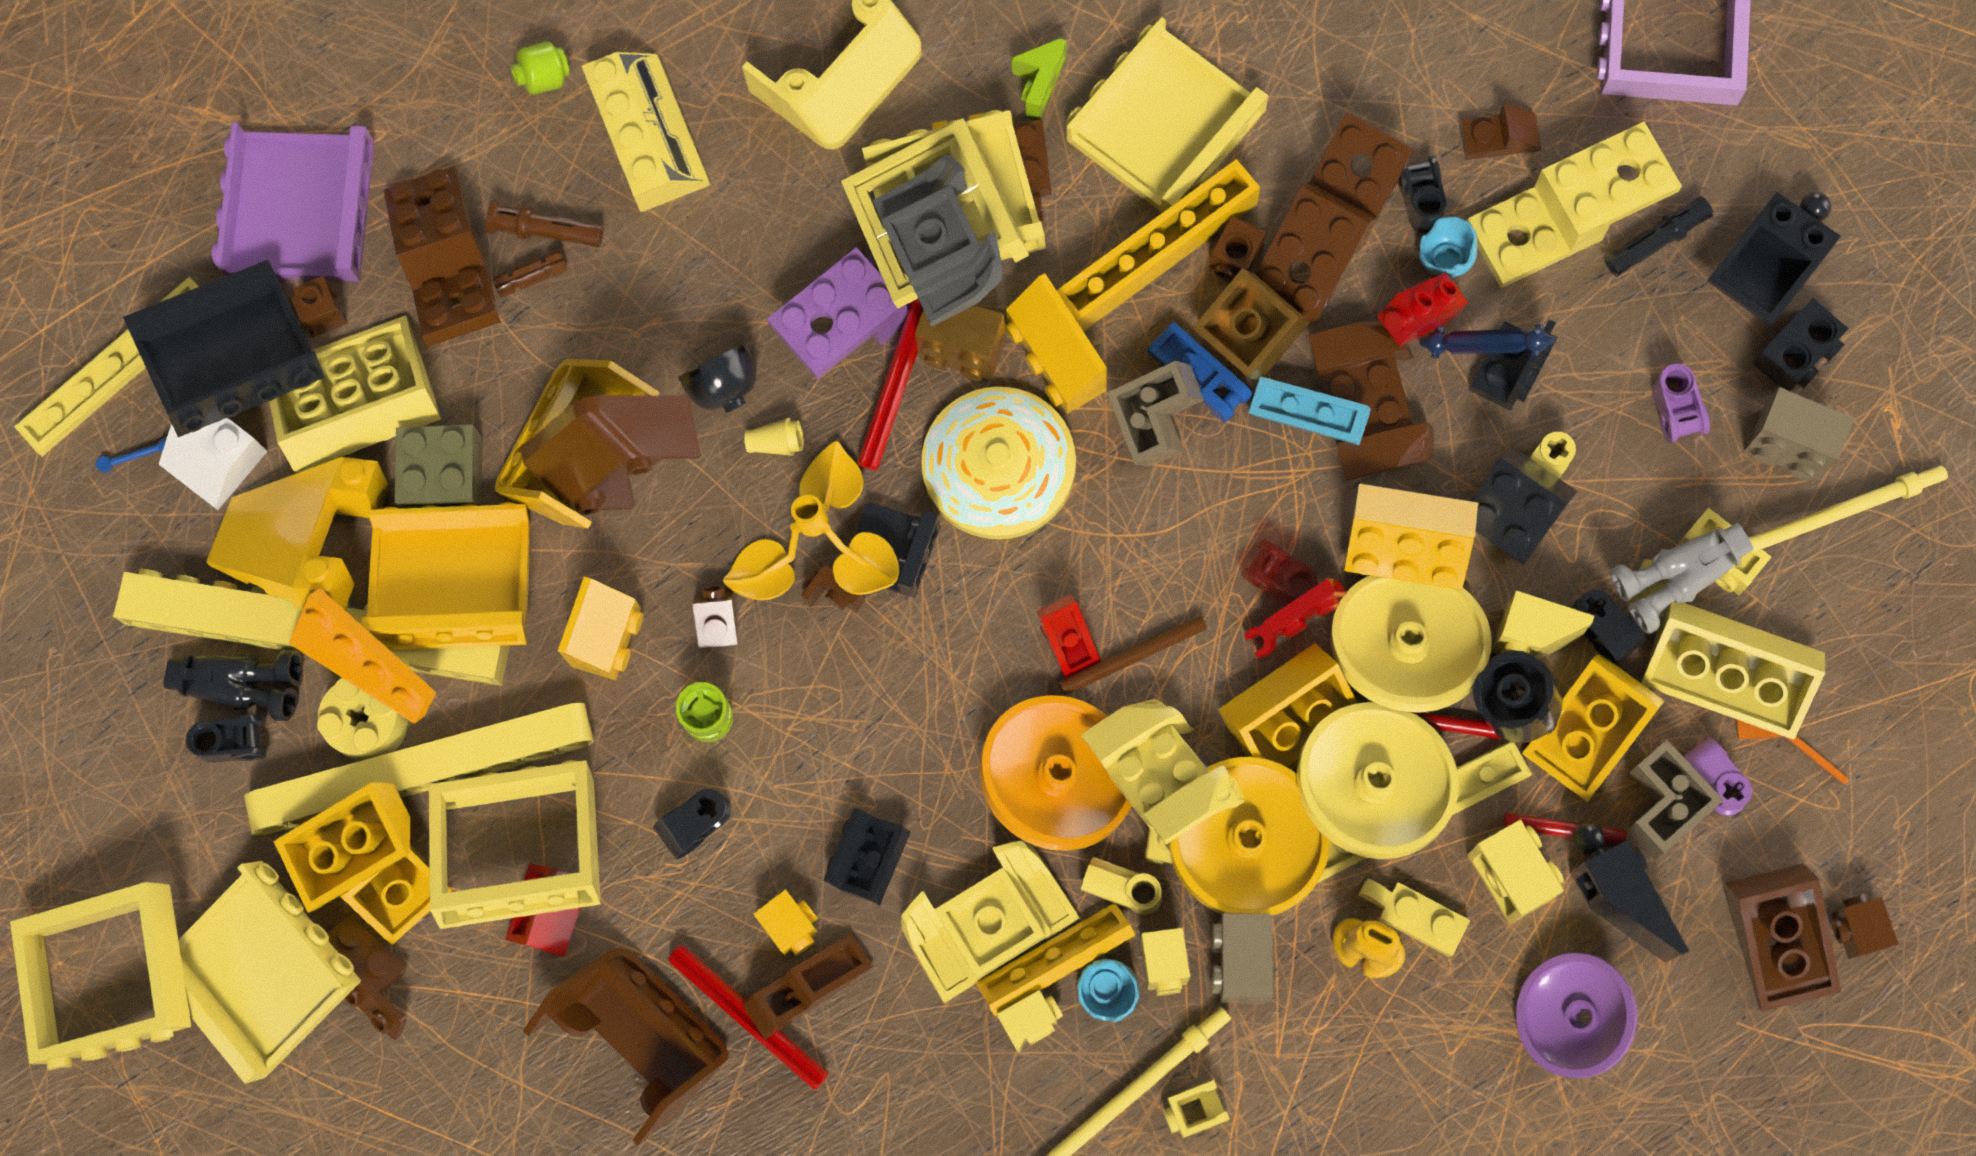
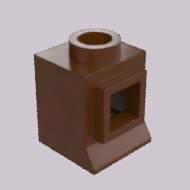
M324 276L293 288L295 296H292L291 299L302 324L309 329L312 338L348 324L345 316L335 306L333 299L337 298L336 292Z

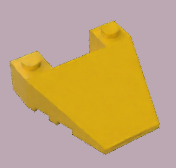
M340 457L232 497L206 562L209 566L246 584L250 582L263 588L267 594L275 598L279 596L292 602L300 610H303L308 596L319 588L345 610L355 583L342 558L319 555L335 514L369 518V510L382 509L390 487L378 461Z

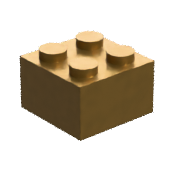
M1242 268L1195 324L1193 329L1247 377L1259 381L1260 376L1265 377L1310 322L1254 273Z
M974 305L947 320L931 326L923 310L915 333L919 359H922L925 365L934 369L944 370L945 367L958 370L963 377L970 380L981 381L982 378L992 381L1006 340L1004 314Z

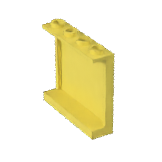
M1163 17L1154 26L1148 25L1144 28L1137 39L1138 45L1130 54L1124 52L1118 58L1113 67L1114 72L1106 81L1101 79L1092 89L1089 96L1091 99L1083 108L1080 106L1076 107L1066 121L1067 141L1162 213L1206 182L1264 114L1268 101V95L1256 87L1250 93L1166 31V19Z
M992 110L983 113L980 118L965 121L979 145L1028 253L1046 249L1044 231L1041 221L1039 222L1014 132L1010 110L1004 112ZM958 120L950 121L942 128L931 131L926 129L914 130L908 133L906 137L892 141L890 139L876 140L869 147L862 148L866 166L869 167ZM950 150L913 169L915 175L918 176L930 168L939 158L947 154L954 158L952 151ZM904 174L873 190L875 199L909 181L907 175ZM973 200L961 207L978 242H980L989 235V232ZM891 243V246H892V248H893V250H894V253H895V255H896V257H897V259H898V262H899V264H900V266H901V269H902V271H903V273H904V275H905V278L907 279L908 277H907V275H906V273H905V271H904V268H903V266H902V264H901V262H900V260H899V258H898V256H897V253H896V251H895V249H894V247H893V245H892V243ZM1009 252L1001 256V260L1012 258Z
M262 861L241 864L238 870L242 875L178 940L189 1015L244 1083L266 1078L361 982L354 972V966L351 961L335 950L328 941L329 936L326 931L311 921L303 911L304 906L296 896L286 891L278 881L279 876L277 872Z

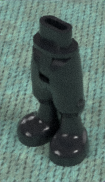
M295 649L282 650L277 656L275 663L261 664L257 658L247 653L240 656L187 655L183 660H168L163 685L165 689L178 690L181 696H190L208 702L229 705L236 711L250 708L255 704L268 708L273 720L289 721L294 715L299 700L298 693L294 689L284 687L263 689L256 688L250 685V683L270 681L298 687L301 685L303 678L302 658L299 651Z

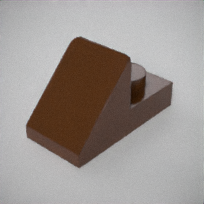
M1503 104L1499 115L1462 119L1460 123L1465 160L1541 151L1542 148L1536 114L1510 104Z

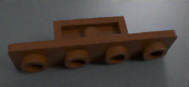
M349 915L327 933L330 944L338 953L351 961L355 974L361 980L344 1000L349 1005L360 1008L369 1017L371 1024L377 1031L383 1034L387 1033L393 1040H396L402 1035L406 1017L381 994L405 974L407 967Z

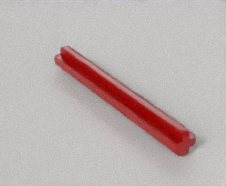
M919 298L912 301L858 458L859 466L868 470L876 471L879 468L918 354L915 333L924 310Z
M680 945L671 953L668 959L669 963L807 1085L816 1090L825 1082L828 1077L827 1071L781 1031L765 1040L743 1008L747 1001L683 945Z

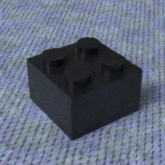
M1512 446L1501 457L1471 500V502L1478 503L1475 531L1524 565L1578 491Z

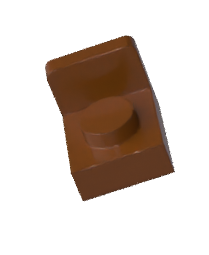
M826 564L820 572L814 570L802 585L804 591L801 596L804 603L809 607L814 605L825 590L827 591L826 599L842 611L847 606L856 613L865 602L863 595L844 591L835 581L833 570Z

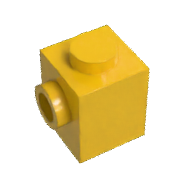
M786 889L754 913V916L786 957L792 952L795 956L800 955L815 942L812 937L818 931L812 923L818 918L804 899L797 904Z

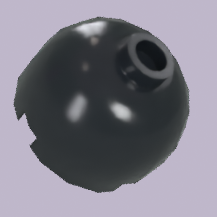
M745 343L678 377L691 401L707 410L723 407L727 414L746 404L743 396L747 395L755 385L756 366Z

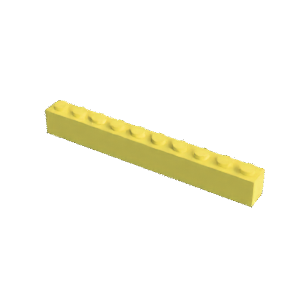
M139 569L138 574L124 572L113 617L127 626L276 650L295 649L299 653L304 654L289 644L302 610L296 608L292 602L279 596L275 598L267 594L261 587H252L251 592L237 590V585L225 581H214L213 586L200 584V579L187 575H177L176 580L162 578V573L150 569ZM350 603L347 604L345 611L361 624V617H367V605H365L364 610L350 608ZM510 645L390 651L403 654L408 659L413 672L502 686Z

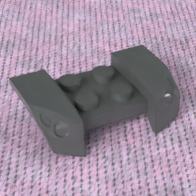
M949 154L939 158L930 168L918 176L873 200L881 217L882 224L931 326L974 306L993 290L1002 279V263L995 232L989 234L979 244L957 198L958 195L968 189L964 177L965 169Z

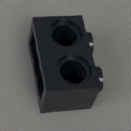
M1812 298L1764 348L1753 364L1785 390L1791 392L1797 384L1804 389L1820 372L1814 366L1823 357L1829 362L1844 347L1845 344L1840 339L1849 328ZM1814 329L1819 331L1824 341L1814 340L1809 335L1808 330ZM1783 356L1793 357L1797 361L1799 368L1787 366L1783 361Z

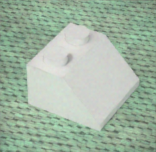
M228 418L179 438L171 424L159 465L215 509L219 510L268 451Z

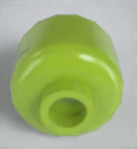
M544 41L520 48L516 54V63L511 64V72L517 86L523 85L528 93L538 95L561 88L565 77L569 76V66L562 48H556L552 43Z

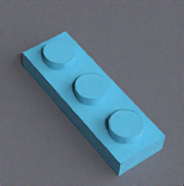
M1260 376L1249 414L1360 445L1371 408L1364 404Z

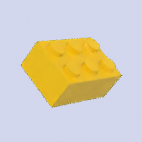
M1359 484L1344 571L1462 590L1475 538L1478 503Z

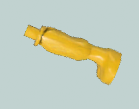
M1348 918L1341 921L1335 927L1332 946L1342 965L1352 968L1360 959L1365 958L1362 973L1370 979L1388 977L1402 967L1405 961L1404 946L1400 942L1397 933L1386 924L1373 920L1362 922L1356 918Z

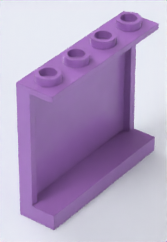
M232 123L230 136L225 138L224 143L225 155L228 158L226 171L221 173L220 178L223 202L216 212L219 237L218 242H214L212 247L213 262L225 276L268 259L277 279L313 280L324 276L327 281L360 282L375 142L366 127L350 126L349 135L244 132L238 123Z

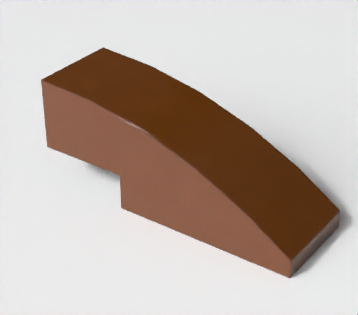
M850 933L791 968L783 977L754 993L743 1005V1008L766 1040L868 972L873 965Z

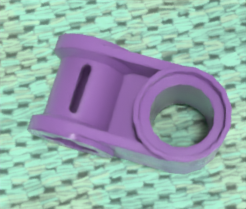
M1683 364L1667 366L1652 386V393L1660 415L1661 428L1668 443L1677 442L1678 437L1699 433L1700 435L1709 434L1710 421L1708 412L1701 400L1692 370ZM1672 378L1677 380L1681 385L1682 392L1675 393L1669 390L1665 379Z
M1706 737L1683 756L1724 800L1713 809L1718 814L1733 816L1739 813L1751 799L1752 787L1750 782L1731 762L1723 748L1712 738ZM1734 789L1738 794L1735 798L1732 797L1729 800L1724 798L1723 793L1725 791L1728 792Z

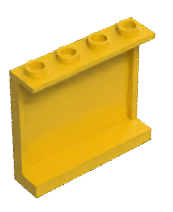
M505 502L499 505L478 506L475 504H464L455 507L426 505L421 508L400 509L397 507H385L383 509L369 510L368 515L372 524L368 603L367 617H361V625L389 650L527 645L530 520L526 504Z

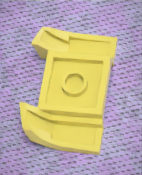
M1152 699L1120 708L1081 734V736L1100 760L1110 779L1150 830L1154 829L1163 842L1167 844L1210 816L1225 809L1239 806L1245 802L1238 782L1231 777L1224 765L1209 771L1180 736V734H1187L1194 730L1187 723L1183 715L1174 707L1165 706L1162 701Z
M1024 840L993 847L992 849L1002 868L935 910L922 891L901 915V926L905 937L944 1004L974 986L980 978L1041 940L1051 938L1081 919L1034 847Z

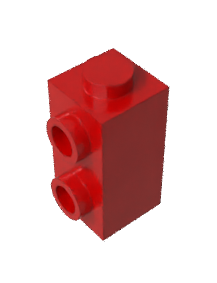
M1443 273L1397 294L1377 317L1397 344L1402 346L1436 330L1437 327L1449 324L1469 302L1447 273Z

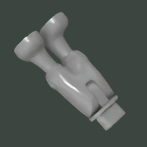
M1735 523L1725 530L1720 527L1716 528L1712 532L1691 539L1670 550L1661 549L1653 558L1652 565L1647 568L1631 571L1625 565H1617L1610 570V576L1618 594L1625 602L1638 595L1650 585L1660 580L1670 579L1662 589L1628 605L1630 614L1646 634H1650L1660 627L1659 614L1672 602L1685 603L1693 601L1697 593L1717 581L1734 566H1738L1741 563L1740 558L1753 551L1754 547L1741 525Z

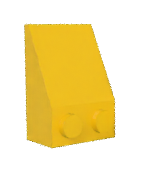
M1599 653L1591 660L1563 698L1562 712L1555 730L1550 734L1531 741L1522 754L1588 802L1665 700Z

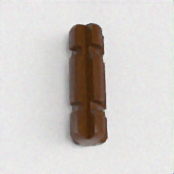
M554 251L545 255L546 259L542 261L540 258H537L511 269V274L507 275L504 272L494 276L493 284L500 297H505L515 293V288L519 287L522 290L548 279L547 275L551 273L553 276L565 272L567 266L562 254L559 251Z

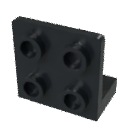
M1549 319L1544 331L1547 335L1553 336L1557 340L1558 337L1551 334L1556 322ZM1505 321L1500 330L1521 328ZM1554 343L1539 352L1538 357L1531 356V351L1528 348L1520 353H1488L1469 391L1511 411L1516 400L1525 402Z
M868 502L855 536L862 532L873 533L884 538L890 544L899 563V576L892 586L885 589L916 598L941 528L939 515L924 510L921 518Z

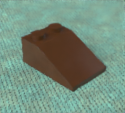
M1804 863L1725 883L1732 921L1761 1011L1841 992L1820 880Z

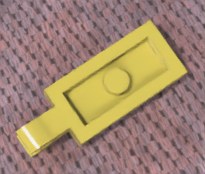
M1368 878L1358 894L1361 898L1383 908L1378 920L1448 957L1453 956L1470 922L1469 919L1399 882L1395 884L1392 892H1390L1381 884Z

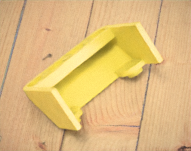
M852 0L854 16L865 27L819 79L807 70L797 68L787 71L774 83L758 69L746 62L742 69L749 92L819 146L825 149L840 148L851 138L921 57L922 47L918 34L891 0Z

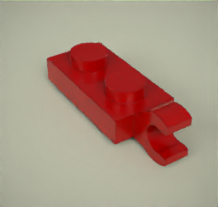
M1327 578L1264 620V624L1249 629L1244 637L1246 640L1251 641L1260 635L1264 640V645L1254 654L1259 658L1267 657L1274 651L1278 636L1285 635L1287 638H1290L1300 633L1307 627L1305 621L1316 614L1321 617L1332 612L1340 605L1338 599L1347 593L1339 580Z

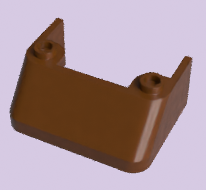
M591 396L573 402L521 447L524 466L565 506L580 515H591L599 510L631 509L634 505L628 474L642 475L652 470V466L661 459H697L701 456L689 396Z
M614 948L550 990L523 1029V1032L530 1036L552 1020L564 1032L573 1036H584L595 1029L649 1083L640 1095V1103L643 1110L650 1117L632 1140L637 1146L671 1121L720 1070L729 1055L725 1043L635 954L623 948Z

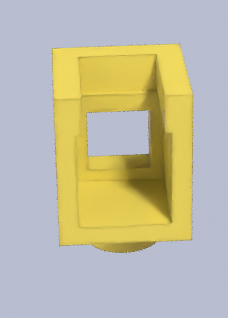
M1040 990L997 1014L1018 1053L1026 1041L1032 1045L1055 1032L1053 1026L1057 1024V1019L1063 1016L1052 995L1044 998Z
M1214 1080L1167 1099L1170 1107L1164 1109L1163 1112L1171 1133L1179 1131L1183 1139L1229 1120L1227 1111L1224 1112L1216 1092L1217 1086ZM1199 1099L1206 1118L1188 1125L1181 1106Z

